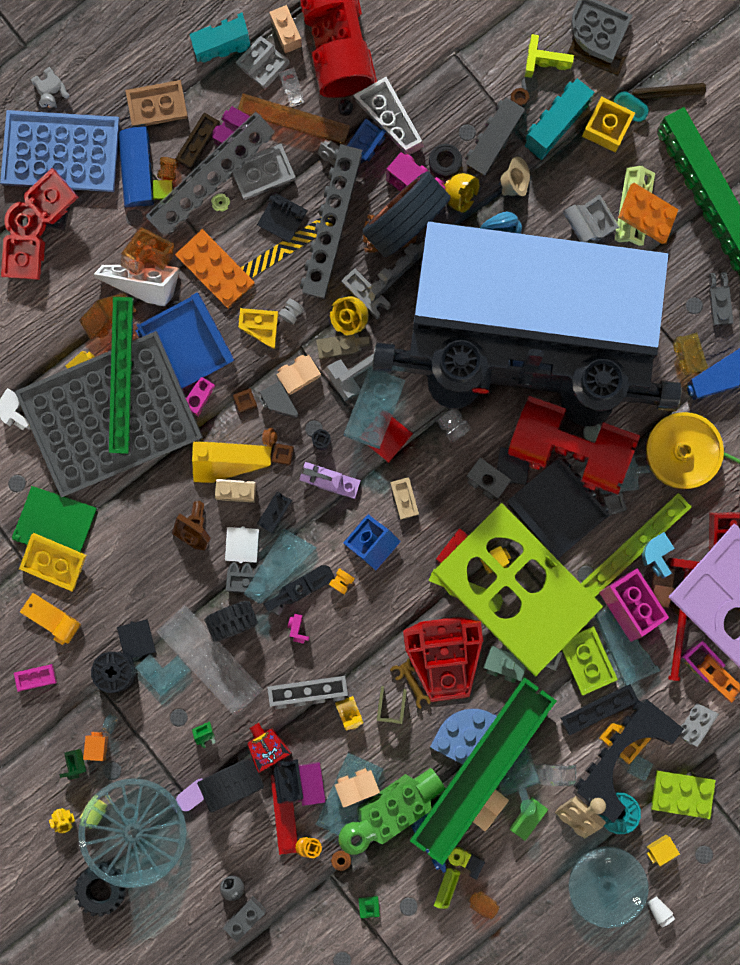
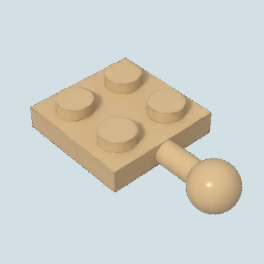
M575 796L558 807L555 812L564 823L571 826L575 833L584 839L603 828L606 823L597 815L603 813L606 809V803L601 798H594L590 803V807H588Z

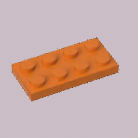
M203 229L175 254L227 309L255 284Z

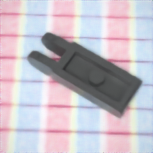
M721 272L722 287H716L715 273L709 274V296L713 326L733 324L727 272Z

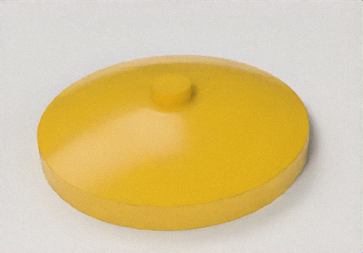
M681 412L669 415L654 426L647 439L646 458L651 471L661 482L673 488L693 489L707 483L716 475L723 461L724 446L720 433L709 420L698 414Z

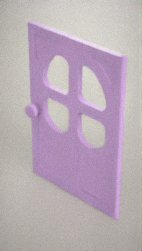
M733 524L669 595V598L740 668V636L733 640L724 630V619L728 611L732 608L740 607V528Z

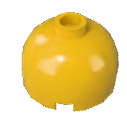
M466 173L457 174L448 180L444 186L446 187L445 191L450 195L449 206L456 211L466 212L474 202L470 201L473 194L476 196L478 194L479 180Z
M348 296L339 298L333 303L330 319L336 331H341L344 333L343 335L347 336L356 334L365 328L369 313L365 303L359 298Z

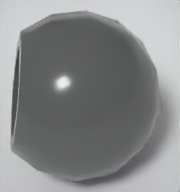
M228 876L223 879L219 889L224 899L236 901L243 895L245 887L239 877Z

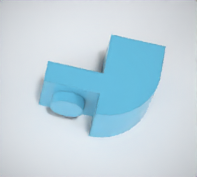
M664 532L650 540L645 545L642 553L644 565L647 566L652 563L654 565L652 567L654 573L658 577L661 576L662 579L672 574L662 556L675 549Z

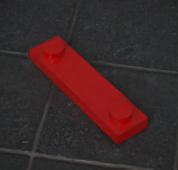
M271 775L279 855L297 853L296 843L298 840L294 802L277 803L274 775Z

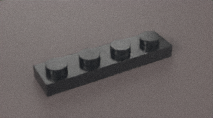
M627 684L560 717L570 736L637 703L639 700L631 684Z

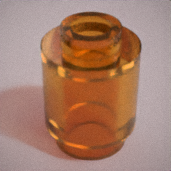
M482 891L475 892L469 900L471 903L470 908L484 918L493 919L500 907L495 900Z

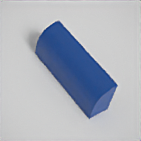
M146 127L124 129L119 132L124 208L154 205L148 130Z

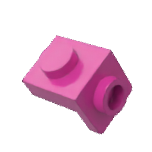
M294 614V617H290L288 628L291 629L289 637H294V642L304 644L305 640L309 641L310 637L299 635L303 615Z

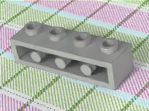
M346 676L267 687L270 707L275 706V709L287 708L286 704L294 703V707L304 706L306 701H313L314 704L325 703L327 698H333V701L345 700L344 696H348Z

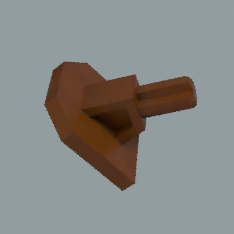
M194 501L191 515L188 518L180 513L176 517L172 534L194 549L205 551L211 538L202 528L204 503Z

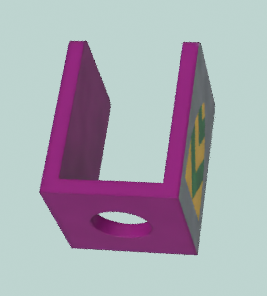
M703 640L696 641L681 655V661L702 683H708L709 680L689 660V657L700 648L720 668H724L726 665Z

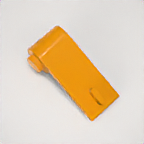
M35 593L31 594L20 611L29 619L52 632L55 636L53 639L61 645H64V643L69 644L81 626L80 622Z

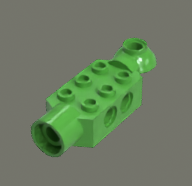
M429 768L415 779L405 774L380 791V793L358 806L357 816L360 822H351L341 829L339 834L341 849L350 855L363 853L371 841L374 840L384 844L429 813L431 801L445 790L443 783L434 770ZM359 835L360 840L356 844H352V837Z

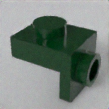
M77 749L64 752L68 772L59 774L60 778L67 777L68 780L79 778L80 773L86 772L82 750Z

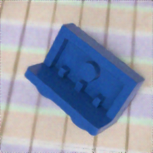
M364 119L346 146L363 150L361 163L366 160L370 161L375 154L373 150L376 145L380 146L384 141L385 137L383 135L386 130H380L369 120Z

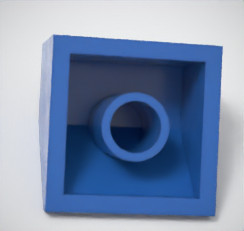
M367 514L343 544L374 570H377L401 541L389 529Z

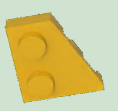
M240 308L239 329L275 349L278 311Z

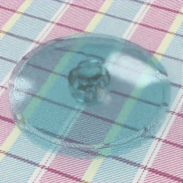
M599 847L582 855L574 864L569 876L568 889L573 906L586 921L599 927L614 928L631 922L640 914L648 897V880L643 867L630 853L616 847Z

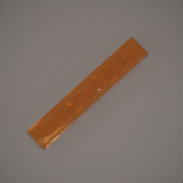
M242 94L238 110L249 116L257 112L266 122L325 140H331L345 145L350 130V125L247 94Z

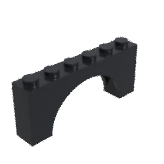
M648 699L639 700L633 706L632 710L634 712L630 717L627 715L620 724L622 728L619 732L615 731L611 735L609 745L607 747L604 746L598 752L597 756L599 758L597 761L589 764L585 770L587 774L583 779L580 777L573 786L575 787L573 793L588 806H590L594 798H601L605 801L606 809L599 815L609 823H614L625 809V806L618 799L613 786L614 766L622 751L631 743L642 738H653L667 745H672L684 730V728Z

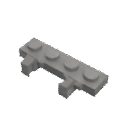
M424 242L414 246L411 243L404 250L406 256H402L396 262V267L392 270L384 268L378 274L380 280L375 281L369 287L368 298L374 302L423 256Z

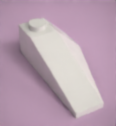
M102 265L94 273V277L147 303L166 306L174 295L179 268L165 265H155V268H144V265H137L134 268H127L125 265Z

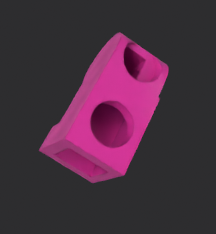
M203 377L198 380L186 398L192 413L197 416L200 415L202 408L215 388L213 383Z

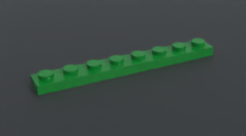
M113 297L109 453L128 454L130 447L133 297Z

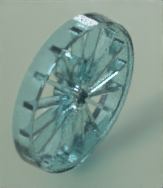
M144 779L119 780L102 788L85 807L79 824V845L87 865L104 881L124 888L147 886L166 876L180 859L186 841L185 818L176 799L162 786ZM125 786H139L136 806L128 803ZM116 788H121L124 806L120 811L108 795V792ZM142 788H149L155 791L156 794L137 822ZM161 795L165 798L169 806L140 825L157 796ZM102 796H105L124 825L94 807V804ZM125 808H131L134 811L133 818L128 819L124 816L123 811ZM172 808L177 818L176 822L142 829L168 809ZM94 810L121 829L87 824L86 821L90 811ZM172 825L179 826V839L142 833ZM85 827L122 833L85 842ZM131 828L138 832L134 836L135 838H132V835H128ZM123 837L97 857L91 859L86 845ZM142 837L176 842L177 848L173 857ZM125 841L106 872L101 871L94 862ZM141 842L168 858L170 862L156 866ZM128 843L123 874L109 876V871ZM136 843L153 868L141 871ZM133 844L138 872L126 874L131 845Z

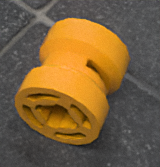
M339 568L335 579H332L329 585L345 595L348 585L352 584L355 578Z
M303 837L296 843V852L301 857L316 858L321 853L322 846L316 838Z

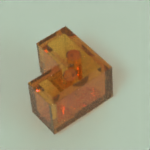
M140 227L121 253V267L138 275L146 262H149L164 270L173 257L174 243Z
M125 292L97 300L81 317L79 321L90 339L97 337L101 339L109 334L108 331L112 328L113 297H128Z

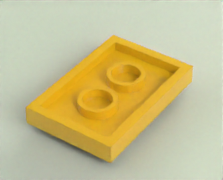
M33 533L31 534L19 569L73 591L87 555Z

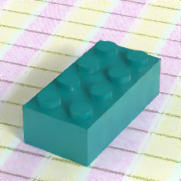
M578 78L573 83L570 81L566 85L562 96L558 95L552 102L550 110L546 109L542 113L538 124H533L527 131L525 147L541 160L544 159L590 105L595 92Z

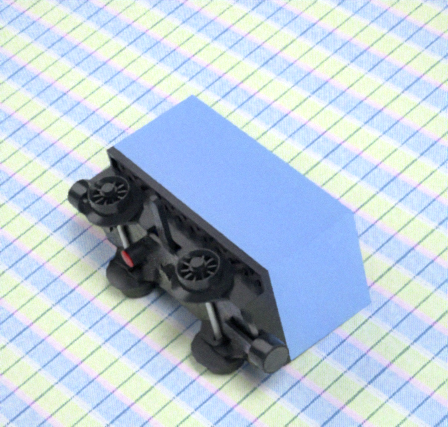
M428 222L410 350L395 349L393 344L376 342L372 369L374 372L390 374L392 370L425 375L428 378V390L432 398L441 406L450 409L463 408L471 404L478 396V393H489L490 384L559 393L561 395V406L566 409L565 415L575 424L584 427L596 426L604 422L612 413L613 407L618 406L621 401L656 405V409L676 412L681 400V384L661 380L659 384L651 383L653 360L658 353L668 253Z

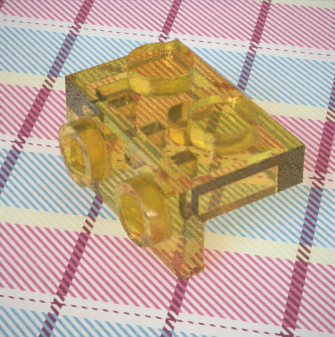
M697 333L683 337L678 336L674 339L673 348L675 353L679 355V368L681 372L684 371L685 376L708 369Z

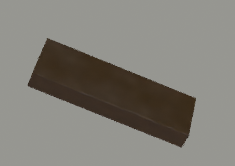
M575 38L567 53L574 55L575 59L619 76L626 57L616 53L612 63L604 61L584 51L578 45Z
M204 112L176 156L175 161L192 170L211 140L213 130L221 124L220 121Z

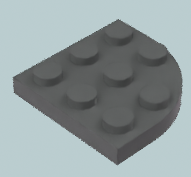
M578 0L571 18L572 34L584 51L612 63L633 15L598 0Z

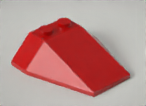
M453 617L422 621L403 630L405 650L430 701L470 697L483 642L481 621Z

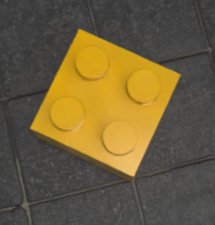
M601 96L582 137L616 153L635 112Z

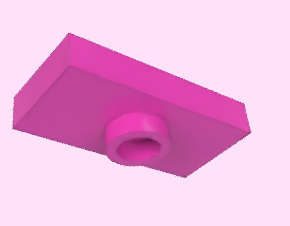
M53 664L14 673L17 692L57 683Z

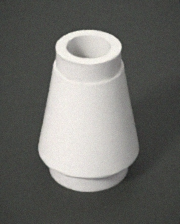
M657 896L648 902L657 924H660L662 928L675 919L674 913Z

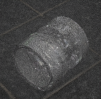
M457 408L451 409L436 421L442 430L447 431L446 436L451 443L457 441L472 429L466 420H461L462 414Z

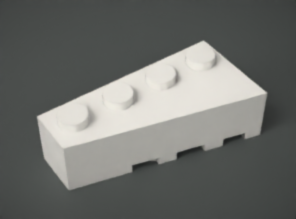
M387 77L353 95L359 106L381 129L386 130L385 133L405 154L411 155L424 147L419 134Z

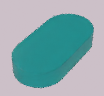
M620 92L616 95L614 103L635 112L632 120L641 122L647 118L649 109L642 101L628 92Z

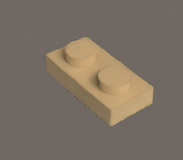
M409 477L390 482L400 520L419 515Z

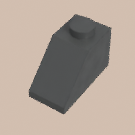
M280 381L260 391L262 397L259 400L264 408L268 407L271 412L295 419L299 417Z

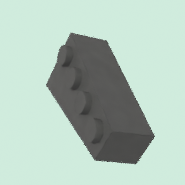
M506 97L504 101L500 100L495 108L497 111L495 116H490L485 124L487 129L484 134L480 133L475 141L477 144L475 149H470L465 157L467 160L466 165L485 177L498 159L500 150L502 151L507 145L509 135L513 134L520 122L519 119H523L526 115L523 107Z

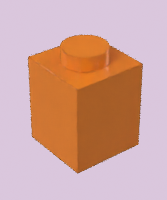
M91 732V735L85 736L83 760H106L108 736H103V732Z

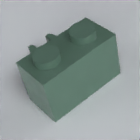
M490 646L483 668L487 669L486 673L496 677L499 673L505 676L504 680L515 683L516 680H522L526 668L512 653L494 646Z

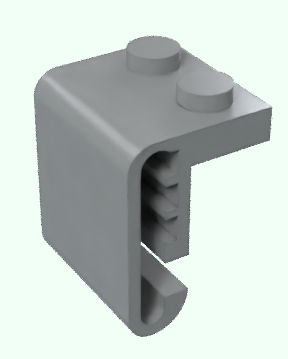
M598 195L585 205H572L563 211L580 242L595 244L620 228L601 195Z

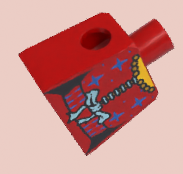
M260 723L249 728L254 739L248 742V747L258 773L292 753L272 728L264 732Z

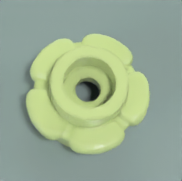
M223 193L216 194L211 200L212 207L216 211L220 210L223 212L228 209L230 200Z

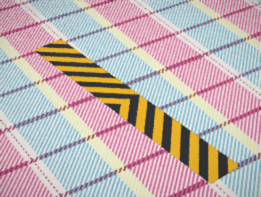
M321 217L296 232L290 243L285 240L242 266L241 269L250 278H253L312 241L317 236V234H314L316 223H320ZM328 218L326 220V225L332 227L333 224Z

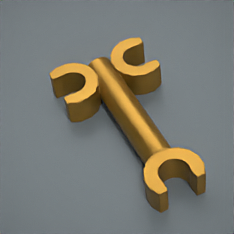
M409 658L400 666L391 667V671L395 669L400 671V675L395 677L396 680H400L404 674L417 698L416 705L419 709L422 708L420 705L421 699H426L428 704L431 703L429 697L423 695L411 672L415 671V669L410 666Z

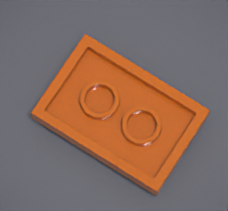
M633 183L630 184L618 218L659 243L664 244L667 242L679 209L638 184Z

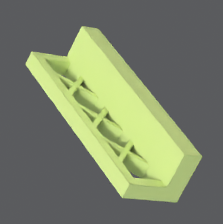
M642 166L626 168L619 214L630 184L636 183L652 193L655 178L654 172ZM645 175L648 176L647 184L644 181ZM618 218L617 223L620 228L616 230L615 241H630L638 246L644 245L645 234L637 229L638 239L635 238L636 228Z

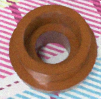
M273 428L264 430L262 435L263 444L273 447L277 442V432Z
M340 850L333 854L331 862L336 870L343 871L350 866L351 857L348 853ZM338 858H344L345 863L339 864L337 862Z

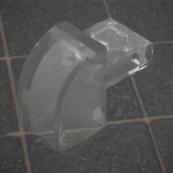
M532 763L530 783L547 786L574 785L576 783V765Z

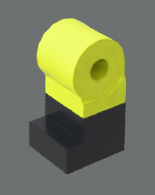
M455 847L448 857L452 865H460L470 870L469 876L477 880L485 864L484 859L460 847Z

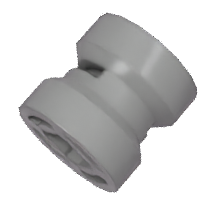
M289 298L285 308L281 309L278 315L294 325L297 320L296 317L304 311V308Z

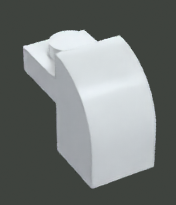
M7 388L0 398L1 420L9 426L14 422V425L22 430L25 427L31 430L27 419L19 414L22 407L16 394Z

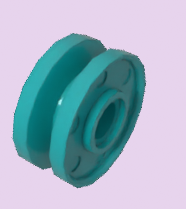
M615 792L620 802L625 806L623 816L617 818L614 823H609L601 815L599 816L606 822L603 826L606 830L615 834H627L638 826L641 819V809L638 802L632 796L623 792Z

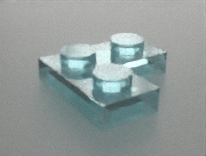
M151 654L135 667L160 696H163L191 670L178 655L164 668Z

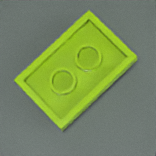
M594 626L577 633L562 649V653L582 696L618 680Z
M656 770L651 809L710 819L716 780Z

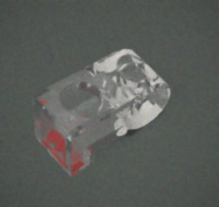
M295 68L279 72V80L290 107L304 103L303 93Z

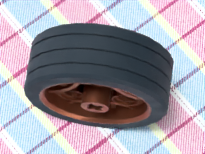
M424 172L400 191L369 221L363 229V235L383 257H388L408 243L428 222H431L449 202L450 195L430 172Z

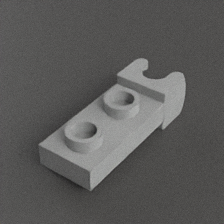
M355 268L341 281L356 298L365 303L368 311L375 319L380 317L377 307L382 306L386 310L390 309V303L382 295L374 302L368 298L371 284Z

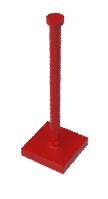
M670 557L667 559V565L683 567V571H685L684 579L699 563L698 561ZM681 609L679 611L671 675L668 676V679L673 681H680L678 675L687 615Z

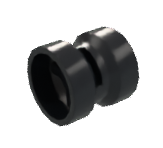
M319 429L313 433L312 443L316 449L326 450L329 448L331 437L326 430Z

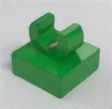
M210 721L192 729L197 745L201 744L202 748H206V741L211 740L213 744L215 743V734Z
M378 896L359 897L360 918L380 917Z

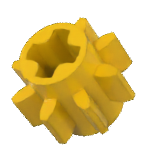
M63 808L54 811L52 819L49 820L51 828H54V831H58V833L70 831L73 827L72 823L75 822L70 810Z

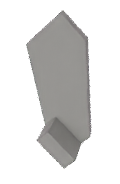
M374 354L350 370L346 368L341 359L324 369L344 401L361 392L353 378L372 366Z

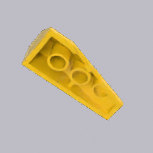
M193 442V481L214 483L216 479L223 480L271 466L272 447Z

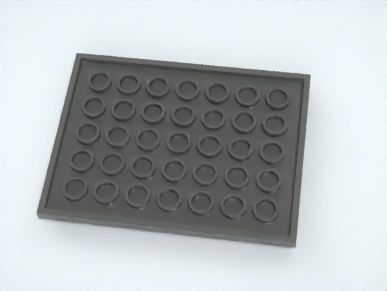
M157 331L132 341L130 447L128 454L109 453L111 350L15 391L61 498L203 438Z

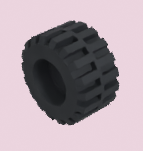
M242 601L208 615L204 619L212 641L216 642L242 633L258 624L250 601Z
M97 863L87 868L76 881L77 885L74 887V892H76L74 897L75 900L79 901L77 904L79 908L81 906L84 908L83 912H90L91 916L99 915L101 917L105 914H111L121 905L127 893V883L124 881L126 879L125 876L120 874L122 872L120 869L116 870L112 864L109 866L107 863ZM98 878L104 879L110 884L111 896L109 899L98 900L92 895L90 886L93 880Z

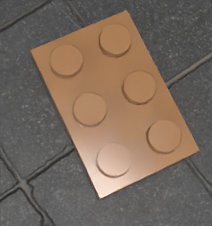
M181 80L125 90L133 128L188 118Z

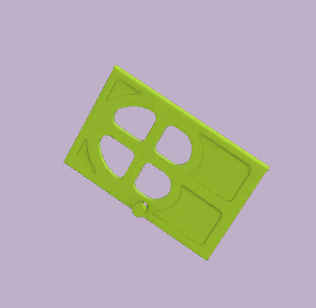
M502 503L432 571L535 677L603 607ZM493 538L513 540L522 546L523 552L508 568H504L487 551L486 545L489 540ZM473 557L480 558L496 575V580L481 595H477L472 591L467 578V565ZM529 560H535L544 569L546 574L543 588L536 593L527 592L515 579L516 573ZM504 586H507L521 602L518 614L508 619L499 618L489 608V601Z

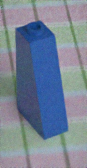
M740 348L688 382L687 392L689 396H692L693 400L740 387Z

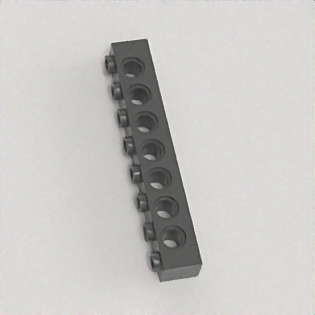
M257 112L252 114L146 215L147 219L163 236L171 234L180 221H185L194 208L196 209L202 205L203 199L208 195H212L221 182H226L235 169L241 168L249 156L251 157L257 153L259 146L267 143L272 138L274 130ZM252 132H256L255 139L249 140V135ZM242 145V151L235 153L236 147ZM228 158V164L221 166L222 160ZM214 171V178L207 179V175ZM196 185H201L199 192H193ZM182 198H188L185 205H180ZM174 211V215L171 218H166L167 212Z
M340 144L339 149L335 150L333 160L336 161L335 167L330 169L328 177L331 179L330 186L325 188V205L321 204L319 215L322 216L321 221L316 223L314 234H317L316 240L311 242L309 252H312L311 259H307L305 265L307 275L306 278H302L300 289H303L302 293L304 295L323 300L326 298L363 156V150ZM343 163L350 164V169L342 171L340 166ZM338 181H343L346 184L341 190L335 188V184ZM332 200H339L341 205L338 208L331 207L330 203ZM334 218L336 224L329 227L326 225V220ZM324 236H329L331 242L328 245H323L321 239ZM320 254L327 257L326 261L322 264L316 262V258ZM314 273H320L322 275V278L319 282H314L311 280V277Z

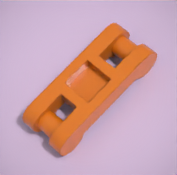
M706 655L703 663L696 667L727 701L733 703L735 696L740 693V683L726 670L720 668L709 655ZM710 666L714 669L711 674L706 671ZM731 684L733 688L728 692L725 688Z

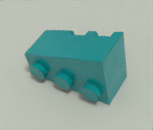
M243 12L237 14L238 18L232 21L222 20V25L212 28L210 25L190 34L197 62H207L218 56L226 57L232 52H244L251 47Z

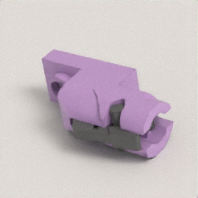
M305 462L303 466L304 472L303 474L301 473L300 481L355 499L361 480Z

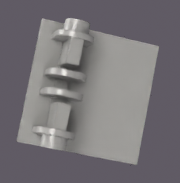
M696 703L685 722L681 725L684 730L679 737L688 744L698 747L719 714Z

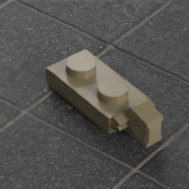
M358 334L316 340L319 359L357 354V352L361 351V347L370 346L369 336L359 337Z

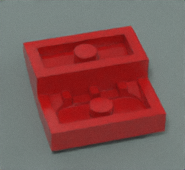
M383 410L359 439L389 463L413 433Z

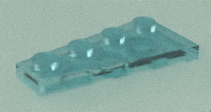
M283 529L244 595L262 604L317 547Z
M609 608L595 615L624 686L661 671L652 662L647 651H644L638 643V639L630 642Z

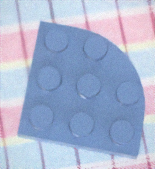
M465 709L456 712L448 717L440 726L430 748L463 764L496 715L482 709Z

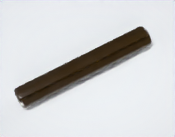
M695 83L633 89L632 95L639 100L705 94L706 84Z

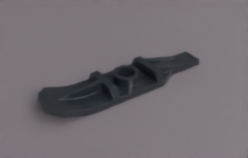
M321 565L282 587L278 596L263 604L268 612L282 604H293L329 584L334 574L329 566ZM297 585L302 586V592L296 590Z

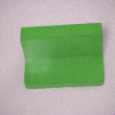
M531 797L510 826V831L526 841L548 809Z

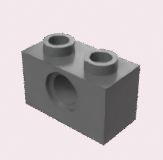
M479 458L466 476V479H468L467 483L475 489L479 487L484 491L482 494L490 500L493 498L497 500L511 481V479L482 458ZM490 476L492 484L485 485L482 482V477Z
M252 896L225 923L223 929L238 942L266 913V909Z

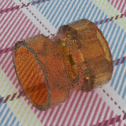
M161 157L159 161L161 167L158 170L157 177L162 180L175 181V169L178 168V160L170 157Z

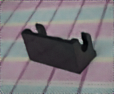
M276 492L257 525L273 534L293 501L280 492Z
M298 759L273 764L277 803H291L303 799Z

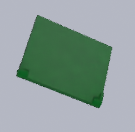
M31 486L16 529L12 535V540L28 545L31 534L35 533L81 553L97 508L66 497L61 498L58 494Z

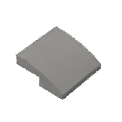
M262 36L235 62L263 89H266L290 64L289 60L275 50L274 45Z

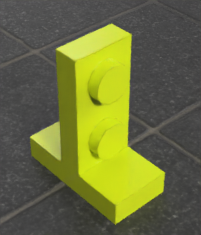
M531 35L524 77L532 78L535 64H538L540 67L553 66L559 70L571 69L574 55L537 50L539 35Z

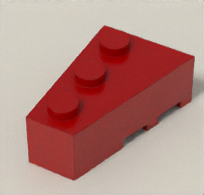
M740 512L709 513V551L733 524L740 528Z

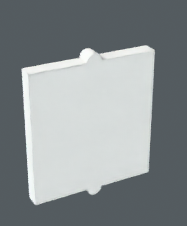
M244 526L241 528L227 527L225 561H238L240 564L243 562L257 563L259 529L245 528Z

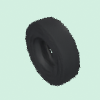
M440 144L430 153L429 167L438 177L450 178L461 169L462 155L455 146ZM447 154L451 156L453 163L450 167L444 168L440 166L438 159L441 155Z

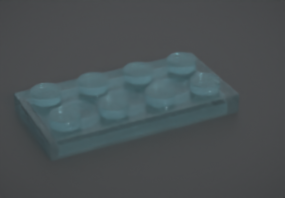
M369 368L343 436L380 449L406 380L387 373L374 372L372 368Z
M348 752L316 825L339 835L341 829L346 824L360 822L357 816V807L371 797L343 808L335 788V784L338 783L337 779L347 775L349 778L356 776V771L366 768L367 771H372L377 784L383 768Z

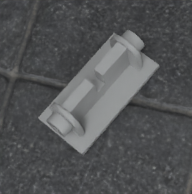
M325 140L324 143L321 142L318 155L335 166L336 161L333 160L335 150L339 149V146L331 140ZM343 163L340 169L347 171L350 169V164Z

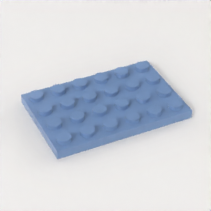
M7 110L0 184L4 186L32 187L51 168H54L72 190L114 192L120 118Z

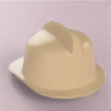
M514 157L509 169L501 176L502 194L504 196L519 195L523 197L527 193L530 172L528 165L521 157Z

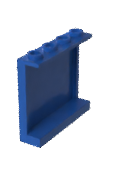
M198 292L147 321L137 324L138 329L136 332L139 338L155 331L158 332L182 389L198 381L201 377H205L235 361Z

